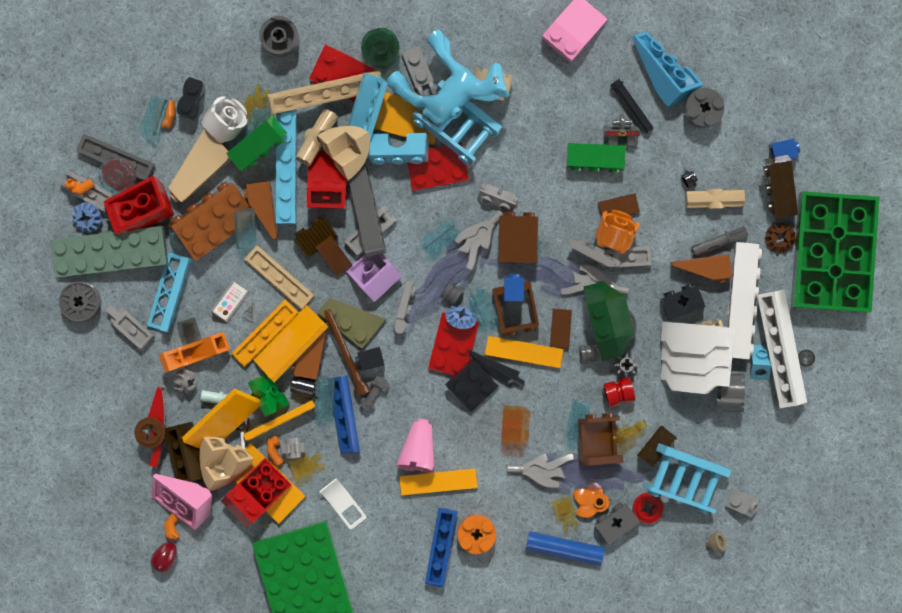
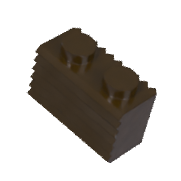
M320 217L315 218L310 222L312 226L306 230L302 228L294 234L296 237L293 240L307 259L318 251L316 246L329 236H332L333 239L338 237L325 217L322 219Z
M660 426L637 456L651 467H655L657 461H660V458H662V453L656 451L658 444L660 443L668 447L672 446L677 437L665 427Z

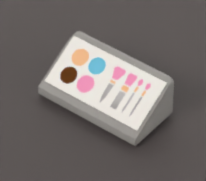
M233 280L211 309V312L228 322L250 291Z

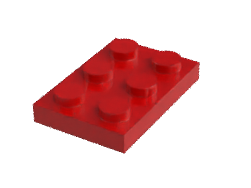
M446 145L429 148L428 162H422L421 164L407 162L412 190L416 191L468 181L466 164L458 158L459 155Z
M442 313L428 369L455 375L470 360L471 355L468 349L472 351L479 322L476 321L475 325L471 328L459 329L450 325L446 320V314Z

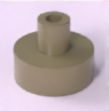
M721 532L711 534L709 541L706 542L709 549L712 548L715 552L724 551L727 547L725 536Z

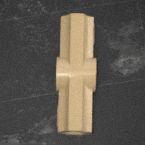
M323 109L313 128L307 129L304 135L305 142L296 155V159L306 166L312 164L320 148L323 147L317 135L333 128L338 119L334 112Z
M707 189L706 191L686 192V208L724 209V207L745 206L744 190Z

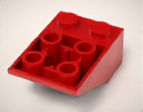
M319 151L312 164L308 166L306 207L309 209H346L347 179L335 167L331 156L326 154L325 151Z
M264 458L225 495L221 502L248 529L292 484Z

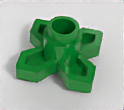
M266 374L261 376V378L257 377L248 382L252 391L251 396L261 400L259 408H261L265 417L276 412L277 409L281 410L290 405L285 394L277 389L278 380L273 382Z

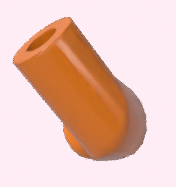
M172 100L165 102L166 118H160L159 124L161 128L169 129L173 124L175 101Z
M91 178L83 183L73 179H68L65 182L66 189L78 195L95 187Z
M273 436L267 440V453L277 466L283 462V459L276 449V446L280 445V440L277 436Z
M171 513L164 523L165 536L174 541L179 537V532L175 528L179 518Z

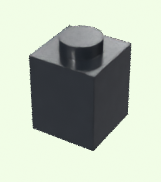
M380 347L357 352L358 357H355L357 368H361L362 371L385 365Z

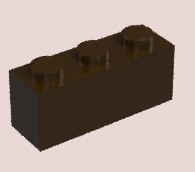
M788 155L765 159L766 166H763L764 177H767L768 184H765L767 196H770V202L767 203L769 213H772L775 219L798 215L792 160Z
M193 421L165 428V436L175 478L188 482L203 479L200 468V449L184 443L182 439L194 427Z

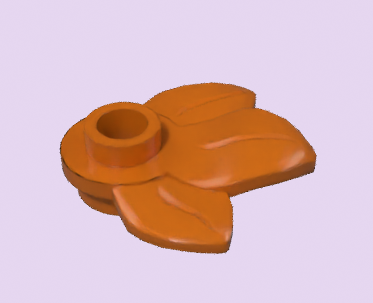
M590 480L587 489L580 488L573 492L575 500L580 504L576 515L580 517L590 518L597 512H604L609 508L610 500L603 494L602 486L596 481ZM599 499L603 500L601 506H598L596 503Z

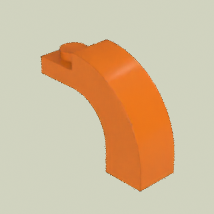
M224 332L158 355L166 373L230 350Z

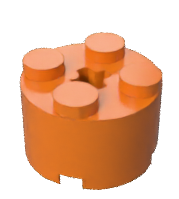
M612 210L611 213L603 212L595 232L597 244L601 247L614 249L621 254L626 253V250L631 248L638 231V222L634 223L632 216L618 210Z
M471 514L459 524L457 532L458 541L467 552L482 554L489 551L496 540L495 526L485 515ZM476 529H479V532L482 533V536H478V539L474 538V535L471 534Z

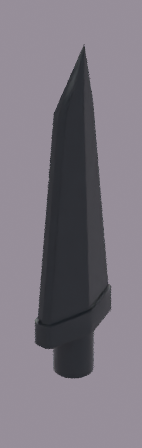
M468 349L471 357L480 366L505 383L506 386L511 387L514 383L522 388L525 381L518 377L520 371Z

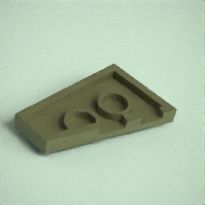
M331 298L317 312L326 319L324 311L330 309L339 330L360 348L367 344L386 320Z

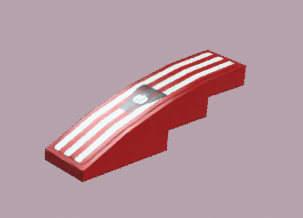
M157 387L148 417L158 419L162 422L164 428H167L164 387ZM152 428L150 437H151L152 435H158V434H156L155 432H153V428ZM166 436L162 443L154 448L149 466L160 467Z

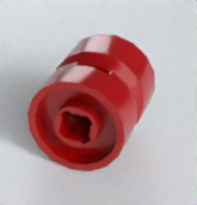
M630 377L620 379L618 383L612 381L603 384L609 407L618 406L621 401L625 404L636 401Z

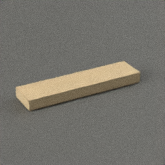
M258 245L244 259L300 309H303L315 296Z

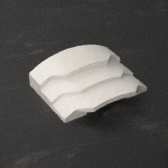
M662 322L661 341H663L661 360L663 362L661 379L666 380L673 391L708 394L716 386L729 387L735 328Z

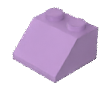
M364 253L350 268L345 270L374 302L402 277L399 271L383 254L367 258Z

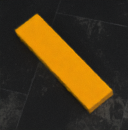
M284 300L231 354L246 367L299 312Z
M488 336L485 355L560 368L564 349Z
M311 400L243 434V436L248 441L315 408L316 404L314 400Z
M476 468L399 476L401 495L478 488Z

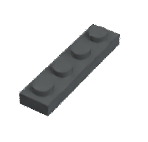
M84 133L76 149L77 152L105 164L114 159L122 160L130 165L134 176L142 180L150 177L155 165L152 162Z

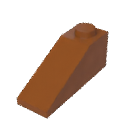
M268 181L246 184L247 189H244L245 200L249 201V205L271 237L277 240L278 234L271 183Z
M730 254L670 262L674 268L709 280H716V283L728 282V278L732 277Z
M327 329L292 364L291 371H294L295 376L318 379Z

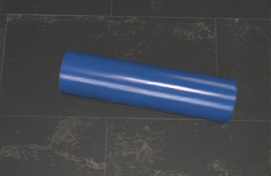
M348 376L328 378L341 454L359 452L360 446Z
M438 508L425 584L439 587L445 586L458 515L457 510Z
M529 531L525 548L527 551L601 566L604 555V547L532 531Z

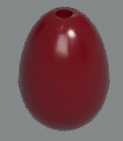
M166 542L159 546L151 557V567L161 573L167 572L175 562L177 556L176 545L172 542Z

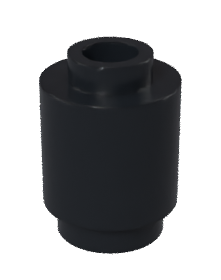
M300 376L298 378L293 377L290 392H294V395L312 399L313 395L317 396L319 384H316L317 380Z

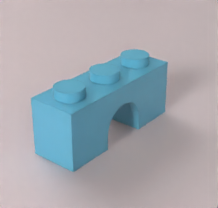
M407 133L405 144L395 148L391 146V139L388 134H372L368 157L371 163L377 165L390 162L394 164H403V162L421 164L422 162H428L429 139L426 133Z

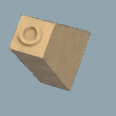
M206 129L202 131L168 188L171 191L169 195L176 202L180 201L184 204L231 160L226 154L228 150L224 145L217 142Z

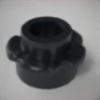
M685 170V173L681 175V179L687 188L696 187L698 178L693 171Z

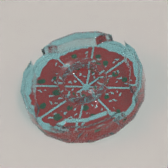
M111 157L105 160L99 167V182L109 193L118 194L134 186L136 183V171L126 159Z

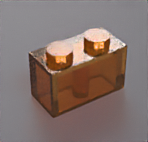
M503 405L501 444L525 445V441L529 440V430L525 429L526 422H530V411L527 410L526 406Z

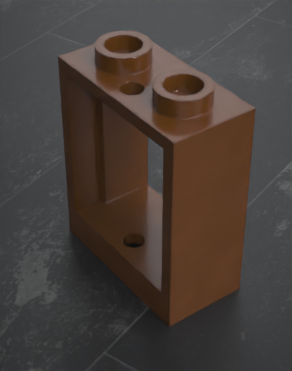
M531 281L524 282V290H527L533 323L505 328L499 295L504 294V286L492 288L501 334L505 333L507 337L517 335V330L524 329L525 333L536 331L539 321Z

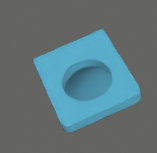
M754 345L750 378L769 379L772 366L768 346ZM763 369L766 372L764 374H757L755 371Z

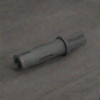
M743 226L730 232L725 231V234L691 247L695 257H698L725 245H732V242L747 237L748 232Z

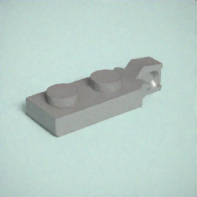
M110 305L106 309L112 316L110 321L139 349L142 350L155 336L122 307L118 310L113 305Z

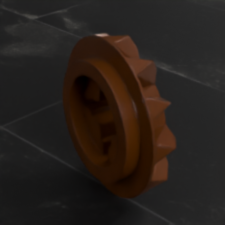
M783 222L771 225L765 234L766 245L776 253L789 251L796 241L795 231L790 225ZM786 231L784 235L786 242L780 241L775 244L778 239L776 234H782Z
M144 418L135 427V439L145 448L157 447L165 438V428L162 422L156 418ZM152 427L153 432L158 435H152L148 440V434L143 430H149Z

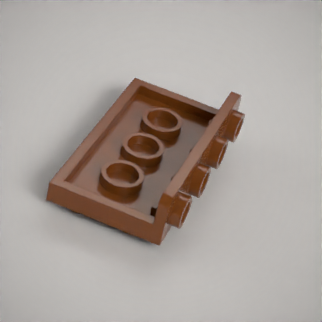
M227 182L220 184L217 187L218 191L213 194L211 192L201 198V203L198 205L192 204L186 209L187 212L184 215L180 216L179 214L170 220L169 229L175 233L193 261L200 259L257 218L234 183L227 184Z

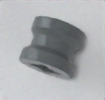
M451 281L441 297L450 300V303L454 305L464 289L461 287L457 288Z
M591 343L589 346L579 345L583 364L591 360L594 362L598 361L595 343Z

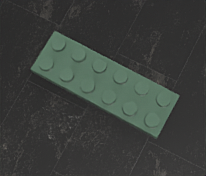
M164 226L136 229L117 235L114 232L51 240L55 278L168 265Z

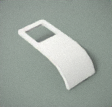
M334 479L319 491L349 529H353L366 519V515L337 479ZM351 505H354L362 517L350 525L342 515V512Z

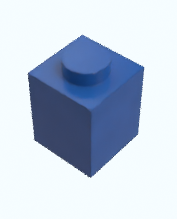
M794 138L769 145L772 158L788 155L790 159L799 157L800 146L798 142H795Z
M508 274V278H504V301H524V278H520V274Z

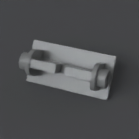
M488 183L487 185L482 184L477 197L478 200L486 205L496 206L503 212H513L518 200L515 194L503 190L500 196L497 194L499 188Z

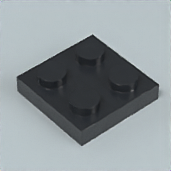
M473 358L445 384L470 412L475 410L499 387Z

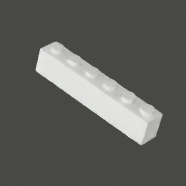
M734 243L727 328H735L732 358L750 359V356H753L754 345L751 344V336L754 337L755 325L752 324L753 317L756 318L757 306H754L755 298H758L757 295L759 293V287H756V279L760 278V268L757 267L758 260H761L762 249H759V244Z
M785 289L759 294L757 296L780 408L807 403Z

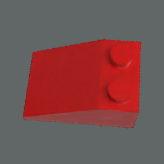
M325 44L309 80L314 84L377 70ZM356 96L346 99L355 102Z
M151 176L103 201L116 235L159 224L174 216L164 185L155 176Z

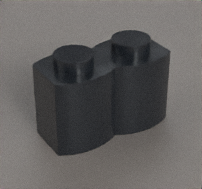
M191 77L185 81L183 96L177 103V114L179 116L193 120L198 114L199 101L205 93V84L202 81Z

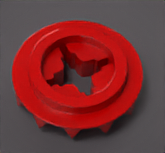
M642 493L634 501L633 513L643 523L656 522L663 514V502L659 497ZM645 500L649 505H655L651 508V516L647 511H640L645 507Z

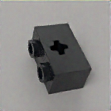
M691 283L681 287L682 291L675 293L672 290L663 294L664 298L660 300L668 320L706 307L698 285L693 286ZM679 296L687 299V301L684 302L685 306H683L682 304H678L677 301L680 300Z

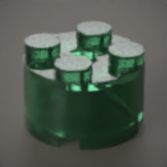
M382 27L370 30L365 34L361 42V51L365 61L370 66L385 69L397 61L400 54V45L396 35L391 30ZM383 44L385 51L381 50L380 52H378L376 46H381Z

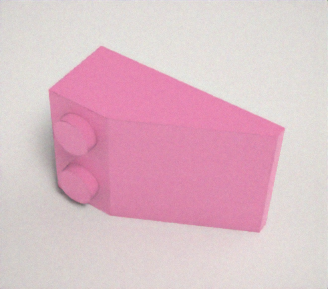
M573 0L542 35V39L571 63L608 19L586 0Z
M158 474L153 475L151 497L191 528L196 530L210 516L212 494L207 488H202L196 483Z

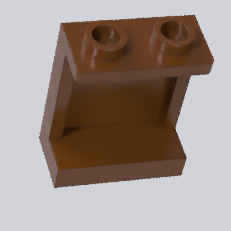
M504 212V216H499L498 262L538 263L539 216H535V212H523V216H515L516 212Z
M602 413V417H596V414H587L585 418L578 419L580 465L591 466L623 463V455H617L616 421L620 420V416H613V413Z

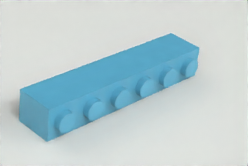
M296 109L276 114L277 121L287 131V134L282 137L284 141L276 147V224H297Z

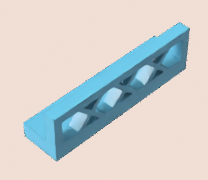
M363 73L348 126L365 129L369 132L371 140L388 82L380 76Z
M169 252L167 256L168 265L164 266L147 326L165 332L170 331L191 261L190 258ZM172 257L180 259L178 269L172 271L169 265ZM172 275L174 283L172 288L167 290L164 281ZM167 293L169 300L167 306L162 308L158 301L161 296ZM160 312L164 316L161 326L152 323L154 315Z

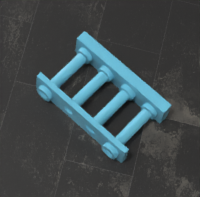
M443 79L437 85V94L445 83ZM469 100L460 108L467 115L468 119L452 138L445 134L443 130L453 118L435 126L428 120V117L422 116L418 111L413 113V122L419 128H425L459 155L458 158L463 163H469L471 166L476 160L473 154L484 140L491 135L496 138L502 129L500 124ZM477 123L483 127V131L469 148L465 150L458 142L470 127Z
M659 443L656 451L662 453L661 457L663 459L652 486L643 483L642 487L648 489V494L659 497V494L695 506L697 507L696 510L701 513L707 514L708 511L716 513V509L708 506L718 479L722 475L729 477L732 470ZM676 458L678 459L679 466L668 492L660 489L670 461ZM689 464L695 465V472L685 497L676 495L686 467H689ZM705 470L711 471V478L701 503L696 502L692 499L703 472L705 473Z

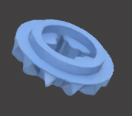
M87 202L81 203L72 212V222L76 225V229H80L82 233H91L99 228L102 217L95 205ZM84 213L86 216H92V218L88 220V223L86 220L80 219L84 216Z
M458 304L457 307L451 306L447 310L446 320L453 327L468 329L475 325L476 314L473 313V309H467L466 306L461 307Z

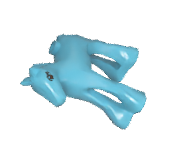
M439 29L428 37L427 43L432 47L436 56L449 69L451 76L445 81L438 95L420 96L413 93L410 89L409 81L400 71H395L387 79L388 86L392 91L400 95L404 101L412 104L419 111L423 110L422 116L430 118L434 124H442L450 118L456 119L462 113L460 108L471 98L480 101H493L499 99L500 96H510L506 90L507 86L505 85L501 64L493 63L485 80L477 79L469 69L463 67L452 58L450 54V41Z

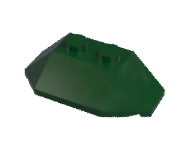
M604 282L583 286L602 361L621 357L635 334L626 296Z

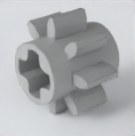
M625 353V358L617 357L620 361L614 365L620 368L617 371L618 374L624 371L625 377L628 376L630 371L635 374L633 368L634 366H639V364L633 362L635 356L628 358V353ZM625 359H628V362L631 363V367H628L627 370L621 366Z
M182 368V371L176 372L173 377V382L176 384L175 389L184 393L194 389L197 383V379L193 377L195 372Z
M300 438L285 439V444L281 445L282 454L286 453L287 458L301 457V452H305L304 442L300 443Z

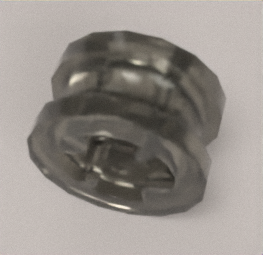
M808 349L800 351L798 353L799 364L804 367L811 366L815 362V354ZM805 352L811 357V361H807V364L801 359Z

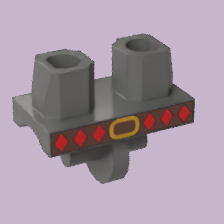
M620 114L619 120H612V125L619 126H604V134L608 145H618V136H625V145H636L637 136H640L639 126H625L632 125V120H625L624 114Z

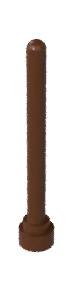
M326 309L324 315L354 380L355 388L353 390L356 397L369 392L370 388L367 383L365 384L361 380L332 311Z

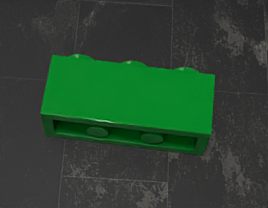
M272 115L226 154L240 171L246 167L250 169L258 163L255 159L259 156L263 159L271 152L269 148L272 145L277 147L284 141L282 137L287 134V131Z
M568 143L566 167H570V171H582V168H590L589 172H601V169H609L608 173H620V170L625 169L626 146Z

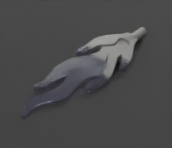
M497 210L489 221L486 219L484 222L463 230L446 248L450 252L465 242L461 248L443 257L433 265L423 285L416 290V293L419 295L425 292L437 276H439V279L429 293L413 304L408 315L409 322L412 321L415 313L421 307L434 302L442 296L448 283L457 273L464 269L454 280L456 286L470 275L476 265L480 249L481 258L487 255L491 246L493 232L496 228L494 225L499 221V216L504 215L500 210Z
M538 257V263H530L541 265L543 267L541 269L524 268L514 262H498L499 258L487 262V264L504 265L515 274H520V277L524 279H541L553 282L560 287L555 288L549 285H541V288L555 294H572L584 290L583 286L604 282L624 295H628L629 288L614 285L597 268L586 264H579L572 260L569 261V264L576 269L586 272L587 275H579L561 262L549 257ZM585 293L578 295L577 298L586 299Z
M547 453L528 463H523V465H507V472L522 473V475L529 477L543 487L564 488L568 490L571 489L570 485L554 481L551 478L560 477L578 486L594 489L614 484L624 486V482L618 479L600 480L595 478L599 475L615 474L629 479H641L651 474V471L632 472L616 463L591 466L580 465V463L576 462L580 460V454H569L555 461L547 462L556 456V453Z

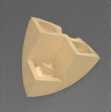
M340 126L317 135L326 154H329L334 161L335 167L347 180L351 179L361 169L370 149L369 132L356 126Z
M203 437L200 447V468L203 480L209 491L219 489L231 483L252 463L253 457L241 446L236 445L233 447L226 444L225 439L219 437Z

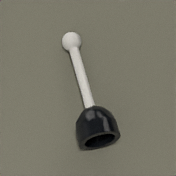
M247 418L236 428L241 432V447L244 449L245 438L243 434L250 426V418Z

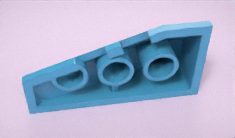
M646 31L632 37L657 94L668 107L681 103L694 91L703 86L702 82L690 68L686 66L683 69L676 63L678 58L674 55L665 54L663 46Z

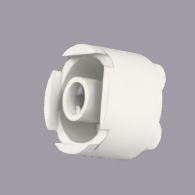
M223 96L214 101L205 113L202 121V126L219 143L235 139L247 124V111L244 106L233 98L229 100Z

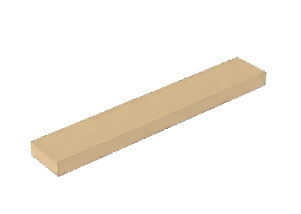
M380 71L367 73L381 77ZM363 74L267 94L270 113L273 115L357 96Z

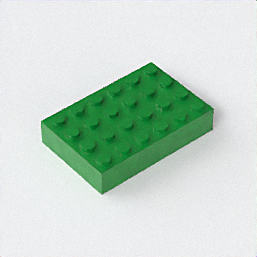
M806 191L799 193L791 307L872 312L880 197Z
M327 520L263 538L252 543L272 613H355Z

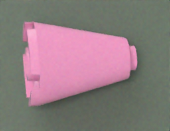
M417 419V422H413L397 460L396 466L398 468L412 472L417 470L420 473L434 472L432 425L428 424V420Z

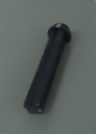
M616 80L610 85L612 87L611 91L614 90L643 133L647 134L653 129L652 124L623 85L624 81Z

